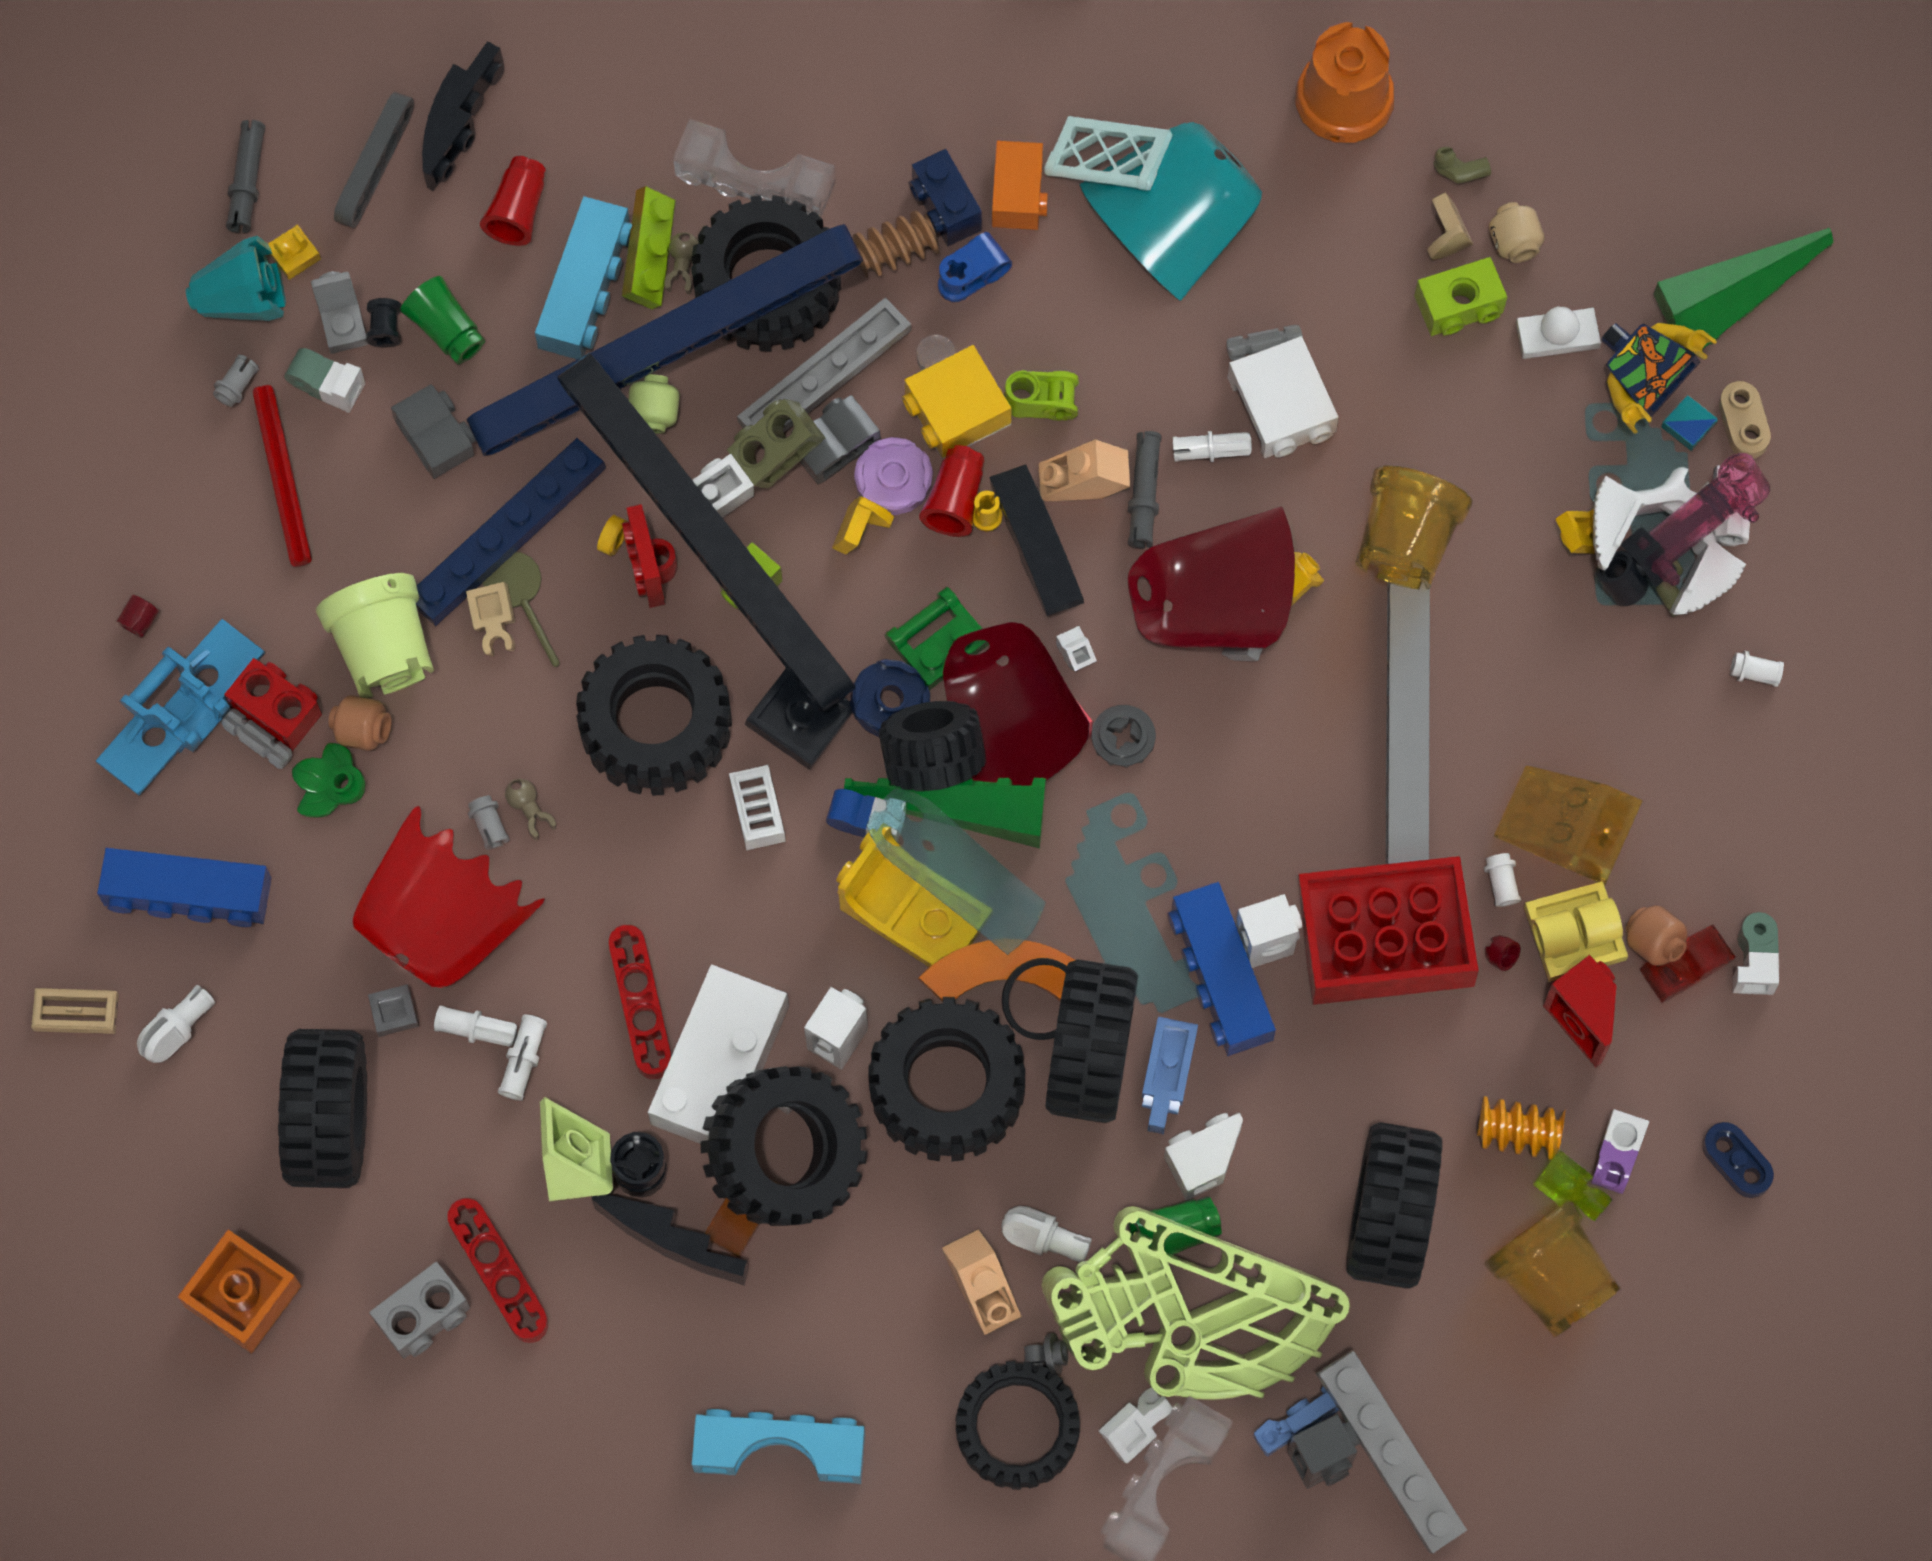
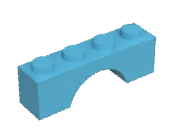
M709 1409L706 1410V1415H696L692 1468L695 1473L736 1475L745 1459L756 1450L770 1445H785L799 1450L812 1462L819 1481L861 1484L865 1428L864 1426H857V1420L850 1418H833L832 1424L815 1423L814 1417L806 1415H791L790 1421L773 1420L772 1414L763 1412L748 1413V1418L731 1417L730 1411Z

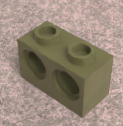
M785 398L783 400L778 399L768 405L763 411L764 417L755 425H748L740 430L734 437L735 442L726 449L729 454H732L756 487L769 489L826 439L801 404ZM791 418L794 428L791 435L786 438L783 427L786 421ZM762 444L765 454L763 459L757 463L755 460V450Z

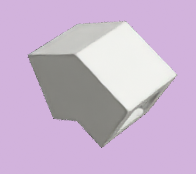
M1079 626L1057 636L1056 645L1067 666L1073 671H1077L1097 661L1089 640L1084 636Z

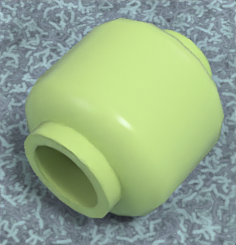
M649 374L645 376L644 381L635 382L630 386L629 402L655 434H664L666 428L672 427L676 423L680 392L676 387L668 384V377Z

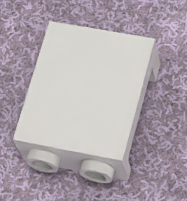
M1302 336L1229 363V383L1233 391L1238 390L1261 440V453L1264 458L1273 455L1277 458L1284 457L1295 451L1297 446L1308 442L1312 444L1322 443L1336 432L1338 415Z

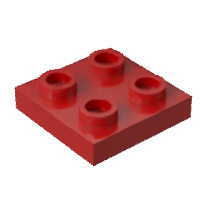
M642 504L627 507L629 521L621 524L629 560L633 568L638 596H647L649 608L665 605L662 584L671 581L676 575L677 560L675 550L667 540L661 538L650 539ZM655 556H665L668 558V561L661 566H657Z

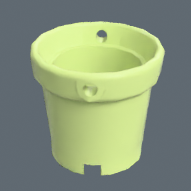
M386 574L352 584L322 600L316 607L318 618L324 630L332 633L360 697H373L370 687L381 685L384 695L396 692L425 679L422 668L430 673L434 671L416 607L419 594L414 576L411 574Z

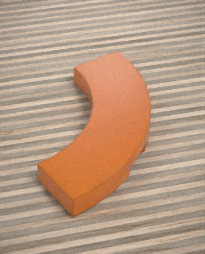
M1021 939L987 940L970 944L947 954L929 966L917 979L943 1002V997H955L956 999L964 992L983 983L1007 980L1018 966L1033 959H1054L1066 966L1075 959L1050 946ZM1038 965L1024 971L1018 976L1016 981L1041 988L1061 1002L1066 973L1054 966Z

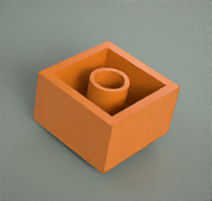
M228 1229L178 1295V1299L186 1309L252 1354L302 1286L295 1275Z

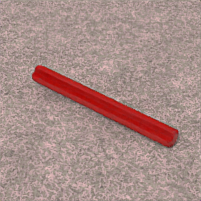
M271 385L258 386L253 389L252 393L289 561L293 567L308 565L312 559L275 392Z

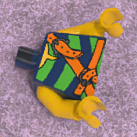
M1615 323L1605 332L1601 341L1615 352L1606 364L1611 371L1607 379L1613 406L1622 416L1623 422L1634 434L1638 432L1635 428L1636 422L1645 418L1650 423L1653 415L1701 363L1697 356L1702 360L1707 359L1708 356L1702 352L1703 347L1709 342L1716 345L1717 341L1704 330L1694 331L1685 326L1657 323L1649 327L1642 323L1630 335L1620 325Z

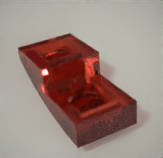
M1714 924L1687 937L1686 950L1677 961L1669 962L1662 966H1655L1646 962L1641 967V973L1662 1003L1706 979L1736 958Z

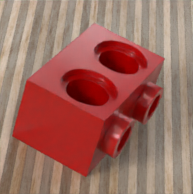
M253 658L224 696L231 709H237L246 716L248 721L252 720L274 736L275 740L282 742L293 752L322 716L317 703L318 696L301 683L295 687L285 680L287 675L275 664L268 661L264 665ZM258 685L269 686L267 693L262 696L250 695L251 691ZM289 707L301 708L300 713L294 718L286 719L282 717L283 712Z

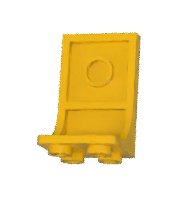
M885 823L877 831L872 828L866 834L859 847L862 850L861 854L854 863L848 861L836 879V882L840 883L837 893L839 894L841 911L928 967L947 954L972 944L993 915L991 908L910 856L895 841L891 834V827Z

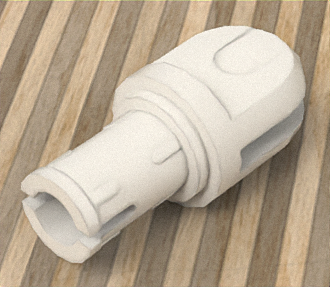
M196 985L173 1010L163 1008L138 1036L137 1048L139 1054L152 1063L163 1062L170 1058L192 1037L190 1033L192 1031L191 1026L215 1004L211 995L199 985Z
M1027 1206L1011 1208L1005 1214L1001 1224L1002 1233L1009 1242L1042 1256L1043 1252L1047 1254L1049 1250L1080 1263L1085 1260L1092 1239L1089 1237L1087 1238L1059 1227V1222H1056L1055 1216Z

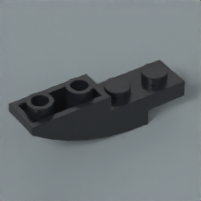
M489 41L486 42L467 71L456 64L452 65L434 98L426 123L422 150L423 174L426 186L433 192L441 181L446 182L455 167V160L460 153L468 151L472 146L476 136L472 115L476 114L480 109L484 93L489 86L496 85L503 75L505 67L501 49Z

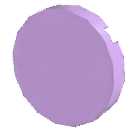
M890 437L875 441L869 446V449L860 455L856 461L854 480L859 496L882 506L892 515H899L911 512L925 501L931 491L933 470L929 457L924 451L922 452L920 448L916 447L915 443L908 439Z

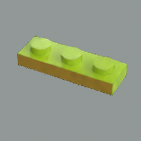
M645 186L637 189L635 194L622 296L649 309H654L662 305L675 200Z

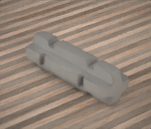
M1295 324L1283 327L1284 331H1279L1278 328L1251 333L1247 334L1248 338L1244 339L1242 335L1228 338L1226 342L1228 356L1230 360L1235 361L1246 357V354L1252 355L1292 339L1303 337L1300 326Z
M231 709L223 718L222 725L226 731L233 736L238 735L241 742L263 758L267 756L268 761L278 769H283L290 762L293 756L291 749L282 742L277 743L274 736L252 720L248 721L246 716L237 709Z

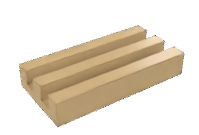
M35 988L31 1028L33 1031L115 1034L116 1003L118 1002L119 994L117 991ZM43 1000L107 1002L106 1008L43 1006ZM42 1016L105 1018V1021L43 1020Z

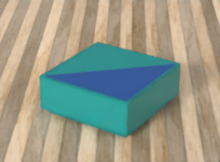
M1687 395L1663 421L1661 428L1692 451L1716 425L1718 418Z

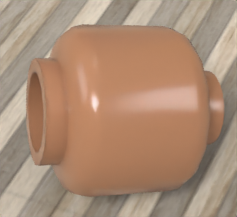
M350 695L346 696L339 706L332 708L328 724L329 728L333 729L335 740L340 745L371 751L379 744H384L388 739L392 719L381 701Z
M1653 905L1648 908H1640L1630 917L1627 923V944L1651 965L1662 966L1669 962H1675L1684 954L1687 947V927L1664 907Z

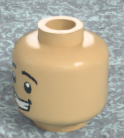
M1517 202L1507 203L1499 207L1497 215L1492 218L1488 225L1498 255L1504 259H1510L1513 263L1525 262L1534 258L1540 252L1539 248L1545 240L1536 211L1529 206H1519Z

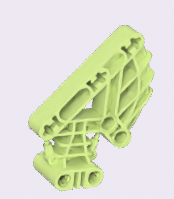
M1133 1206L1122 1209L1115 1217L1114 1230L1118 1238L1105 1250L1101 1248L1088 1261L1080 1262L1076 1266V1274L1067 1267L1059 1266L1049 1270L1042 1280L1043 1294L1050 1310L1055 1315L1054 1319L1060 1327L1061 1336L1068 1350L1081 1366L1090 1370L1101 1369L1110 1361L1112 1352L1120 1353L1126 1348L1145 1347V1343H1154L1145 1365V1379L1155 1392L1166 1397L1176 1395L1192 1399L1216 1400L1250 1394L1263 1398L1265 1393L1260 1390L1281 1380L1293 1382L1295 1377L1290 1375L1291 1373L1299 1369L1312 1356L1321 1358L1322 1352L1318 1351V1349L1325 1342L1335 1324L1345 1319L1350 1307L1349 1299L1345 1292L1329 1281ZM1139 1218V1223L1147 1230L1154 1232L1153 1238L1151 1239L1140 1232H1134L1131 1237V1233L1126 1229V1225L1128 1222L1136 1223ZM1171 1233H1183L1219 1247L1222 1251V1259L1217 1266L1205 1268L1166 1253L1163 1247L1164 1240ZM1125 1244L1138 1272L1123 1274L1118 1265H1112L1115 1276L1103 1278L1099 1270L1112 1259L1110 1255L1121 1245ZM1234 1261L1247 1269H1251L1254 1266L1259 1271L1258 1277H1250L1247 1281L1244 1275L1232 1269ZM1168 1263L1235 1288L1237 1291L1189 1312ZM1069 1285L1072 1287L1070 1293L1063 1292L1061 1296L1058 1294L1061 1288L1067 1289ZM1311 1292L1324 1299H1329L1331 1296L1336 1301L1335 1306L1324 1309L1316 1301L1309 1299ZM1152 1304L1161 1325L1158 1334L1144 1335V1332L1127 1334L1124 1325L1134 1318L1139 1327L1142 1326L1144 1320L1141 1312ZM1285 1308L1296 1312L1291 1321L1278 1334L1252 1324ZM1180 1326L1190 1327L1191 1337L1189 1341L1184 1345H1173L1171 1341L1173 1331ZM1238 1329H1243L1270 1340L1261 1347L1243 1355L1211 1343V1341ZM1093 1340L1095 1341L1092 1347L1086 1346L1084 1350L1082 1349L1084 1343L1090 1344ZM1200 1348L1227 1358L1216 1361H1196ZM1165 1365L1174 1366L1176 1371L1174 1379L1168 1384H1158L1156 1382V1373L1159 1368Z

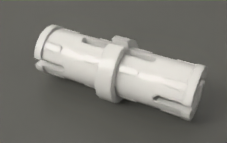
M525 1014L522 1016V1022L514 1046L508 1049L506 1055L509 1062L501 1086L498 1089L500 1095L514 1100H523L532 1067H537L539 1057L536 1054L544 1029L547 1026L545 1020Z

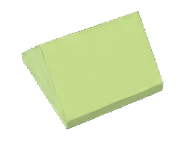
M543 1098L540 1101L542 1158L549 1201L609 1194L613 1190L612 1165L610 1162V1133L548 1098Z

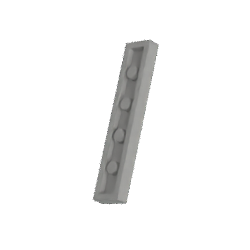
M885 297L737 416L738 423L743 428L748 425H755L764 417L763 411L768 405L784 398L799 402L808 414L911 331V323ZM791 418L784 424L783 432H786L793 426Z
M1350 1351L1316 1373L1345 1421L1349 1422L1353 1427L1360 1445L1427 1551L1433 1554L1466 1532L1467 1529L1356 1353Z

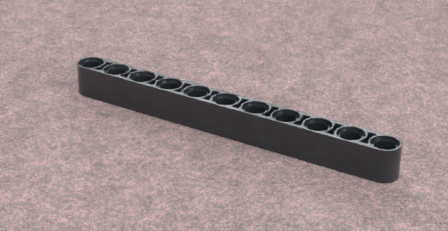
M588 353L557 376L559 383L817 708L822 713H825L855 690V685L843 668L597 360Z

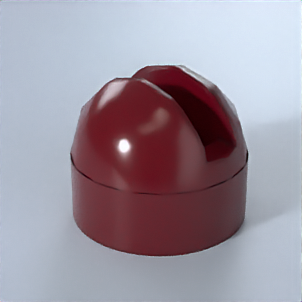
M1498 935L1490 939L1492 942L1490 947L1485 946L1484 949L1487 961L1502 971L1511 969L1520 956V944L1507 936Z

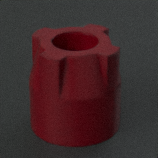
M132 594L116 622L123 629L142 638L160 611L148 601Z

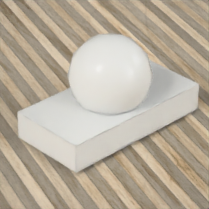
M1555 307L1544 315L1522 317L1516 320L1523 359L1599 349L1601 345L1594 308L1572 311L1567 307Z

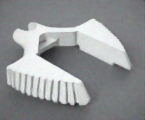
M1684 467L1674 469L1663 485L1641 491L1628 489L1605 476L1596 490L1597 493L1595 494L1596 498L1593 507V545L1596 560H1598V567L1604 571L1608 568L1635 516L1666 511L1682 521L1703 504L1700 495L1705 494L1707 496L1706 491L1710 493L1709 488L1712 485L1707 481L1699 493L1691 491L1685 484L1684 479L1688 469ZM1709 520L1687 536L1693 552L1698 556L1670 610L1672 614H1688L1687 612L1700 610L1704 605L1709 604L1710 601H1714L1732 588V585L1740 578V574L1746 566L1743 561L1733 556L1717 543Z

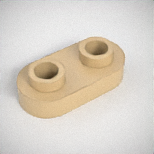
M1737 381L1730 383L1724 388L1719 400V409L1730 446L1742 458H1757L1766 451L1771 439V432L1757 389L1747 382ZM1742 395L1747 399V402L1743 404L1738 403L1734 397ZM1754 431L1758 438L1750 439L1745 435V432Z

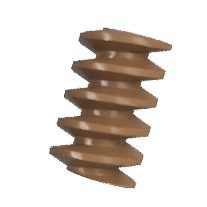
M917 210L910 212V223L903 216L896 218L895 228L888 221L882 223L881 234L874 227L868 228L867 240L859 232L853 234L854 243L863 259L860 266L866 278H868L869 268H872L878 277L882 276V263L885 262L892 271L897 270L896 258L898 257L907 266L910 265L911 252H915L921 260L925 259V247L927 246L935 254L940 253L938 239L926 213H924L923 217Z

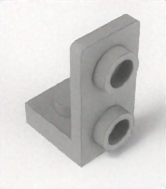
M328 272L321 275L319 279L312 280L311 285L320 311L330 353L333 354L369 345L366 341V332L349 272Z

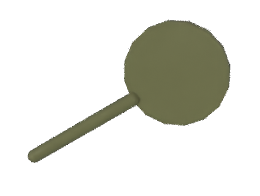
M515 552L483 582V586L501 582L508 584L512 608L522 606L550 662L554 667H558L560 662L529 604L540 590L542 577L539 566L526 554Z

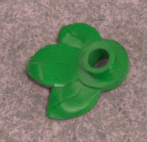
M327 743L323 750L322 758L312 757L303 759L292 769L294 781L301 789L306 791L297 808V812L306 817L328 816L339 804L356 803L365 792V778L363 774L353 766L351 752L340 744ZM348 779V784L344 788H340L341 784Z

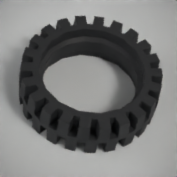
M1009 1361L1005 1365L999 1366L997 1364L990 1367L987 1372L980 1373L975 1377L974 1382L968 1385L957 1409L956 1437L960 1451L967 1464L973 1471L975 1470L979 1474V1477L985 1481L989 1480L995 1486L1001 1488L1005 1486L1011 1487L1012 1490H1021L1024 1487L1031 1489L1038 1487L1043 1482L1047 1483L1054 1479V1476L1061 1473L1071 1460L1080 1434L1079 1410L1073 1393L1057 1374L1051 1375L1048 1368L1041 1365L1040 1367L1034 1366L1032 1362L1023 1361V1363H1015V1361ZM1012 1385L1028 1386L1043 1393L1054 1405L1059 1419V1434L1052 1449L1039 1461L1023 1466L1008 1465L991 1457L981 1445L976 1430L977 1415L984 1401L997 1390Z

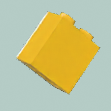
M974 345L904 379L905 395L902 396L903 404L911 417H918L923 426L920 430L925 442L930 449L934 447L937 449L942 460L945 459L948 449L954 448L955 445L969 447L1011 425V406Z

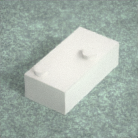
M711 964L648 1110L651 1125L700 1144L701 1141L708 1140L709 1131H705L702 1128L705 1118L714 1116L716 1112L712 1109L711 1105L717 1096L726 1095L728 1093L726 1087L733 1081L744 1079L746 1074L763 1069L789 1008L787 993Z

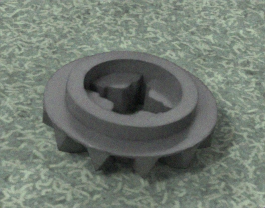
M1130 705L1110 707L1103 711L1094 722L1092 728L1093 746L1097 756H1101L1110 766L1115 764L1127 769L1130 765L1142 763L1150 752L1153 751L1156 739L1154 724L1150 717L1137 707ZM1128 724H1131L1130 738L1135 740V742L1126 741L1123 746L1117 749V737L1112 733H1122L1124 728L1126 729Z

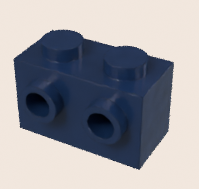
M943 149L912 164V180L908 182L910 190L917 202L922 201L935 233H940L947 247L982 231V211L947 149Z

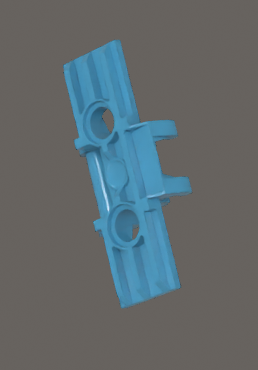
M223 619L219 621L186 659L170 647H167L162 652L164 657L129 696L125 694L119 700L135 716L97 758L96 763L139 796L177 752L181 753L184 748L194 752L230 711V706L226 702L224 694L251 660L255 658L259 661L265 652ZM177 668L180 673L178 680L181 687L164 707L156 703L149 710L144 708L142 705L170 673ZM208 668L218 672L216 683L209 687L197 679L199 672ZM151 728H161L166 733L164 741L158 746H148L144 743V735Z

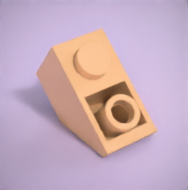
M1095 439L1040 462V495L1043 501L1102 499L1129 488L1128 450Z
M979 1229L942 1247L954 1279L984 1335L1022 1317L997 1256Z

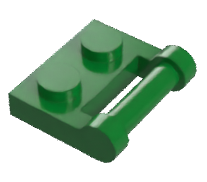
M947 586L937 593L938 598L918 614L898 629L893 627L884 634L887 642L901 659L920 673L921 679L924 681L925 686H928L929 691L943 681L944 663L953 642L960 636L983 629L960 603L955 593ZM948 611L954 619L913 649L908 644V640ZM985 640L973 641L965 647V652L976 655L985 649L989 643Z

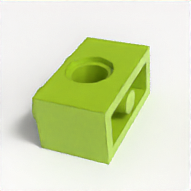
M1491 256L1417 280L1414 295L1430 336L1440 333L1451 335L1462 330L1465 325L1477 321L1481 324L1489 323L1504 313L1507 301L1506 292ZM1455 296H1465L1471 302L1460 304L1453 298Z

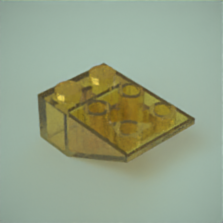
M1526 765L1494 837L1594 881H1603V884L1606 885L1643 800L1606 784Z

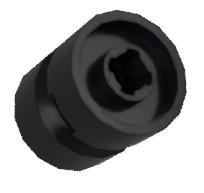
M632 1132L625 1134L616 1141L611 1150L610 1162L617 1185L622 1191L632 1197L644 1198L660 1190L666 1181L668 1169L662 1146L655 1137L643 1132Z

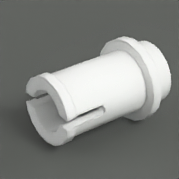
M1744 650L1743 653L1736 652L1734 654L1730 675L1737 677V681L1740 682L1745 678L1778 687L1782 678L1784 662L1750 656L1749 651Z
M1509 853L1497 854L1486 858L1487 866L1484 867V872L1489 873L1495 906L1505 907L1519 903L1521 897L1518 893L1513 867L1516 866L1515 860H1511Z

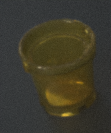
M1384 465L1374 469L1370 486V494L1373 496L1355 564L1366 573L1369 564L1378 567L1377 578L1385 582L1419 590L1423 581L1426 589H1430L1456 527L1465 522L1471 510L1473 499L1461 488L1437 476L1401 466Z
M1573 1200L1564 1202L1484 1261V1266L1497 1280L1504 1279L1545 1325L1553 1338L1569 1329L1571 1323H1575L1581 1318L1583 1319L1614 1296L1617 1291L1621 1290V1287L1609 1272L1580 1224L1583 1221V1217Z

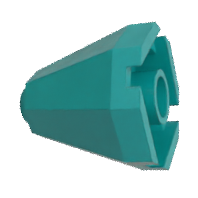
M258 235L243 239L192 275L189 283L190 287L186 288V297L191 309H197L198 313L203 317L270 321L283 317L284 311L280 308L285 307L286 297L277 262L269 264L265 256L272 254L269 244Z

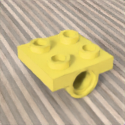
M1603 881L1525 902L1524 910L1549 982L1558 980L1588 955H1591L1596 962L1602 961L1607 966L1627 960L1628 954L1622 939L1623 928L1619 911L1614 900L1608 898Z

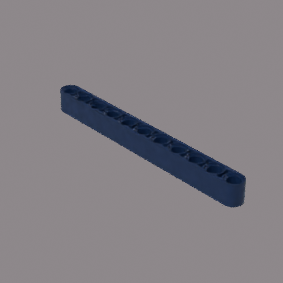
M844 224L835 226L596 349L590 354L602 366L617 387L622 389L859 266L863 259L847 226ZM581 358L469 416L466 420L483 456L498 453L580 411L559 383L557 376Z

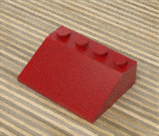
M1460 856L1298 874L1307 969L1313 1005L1475 987L1479 969Z

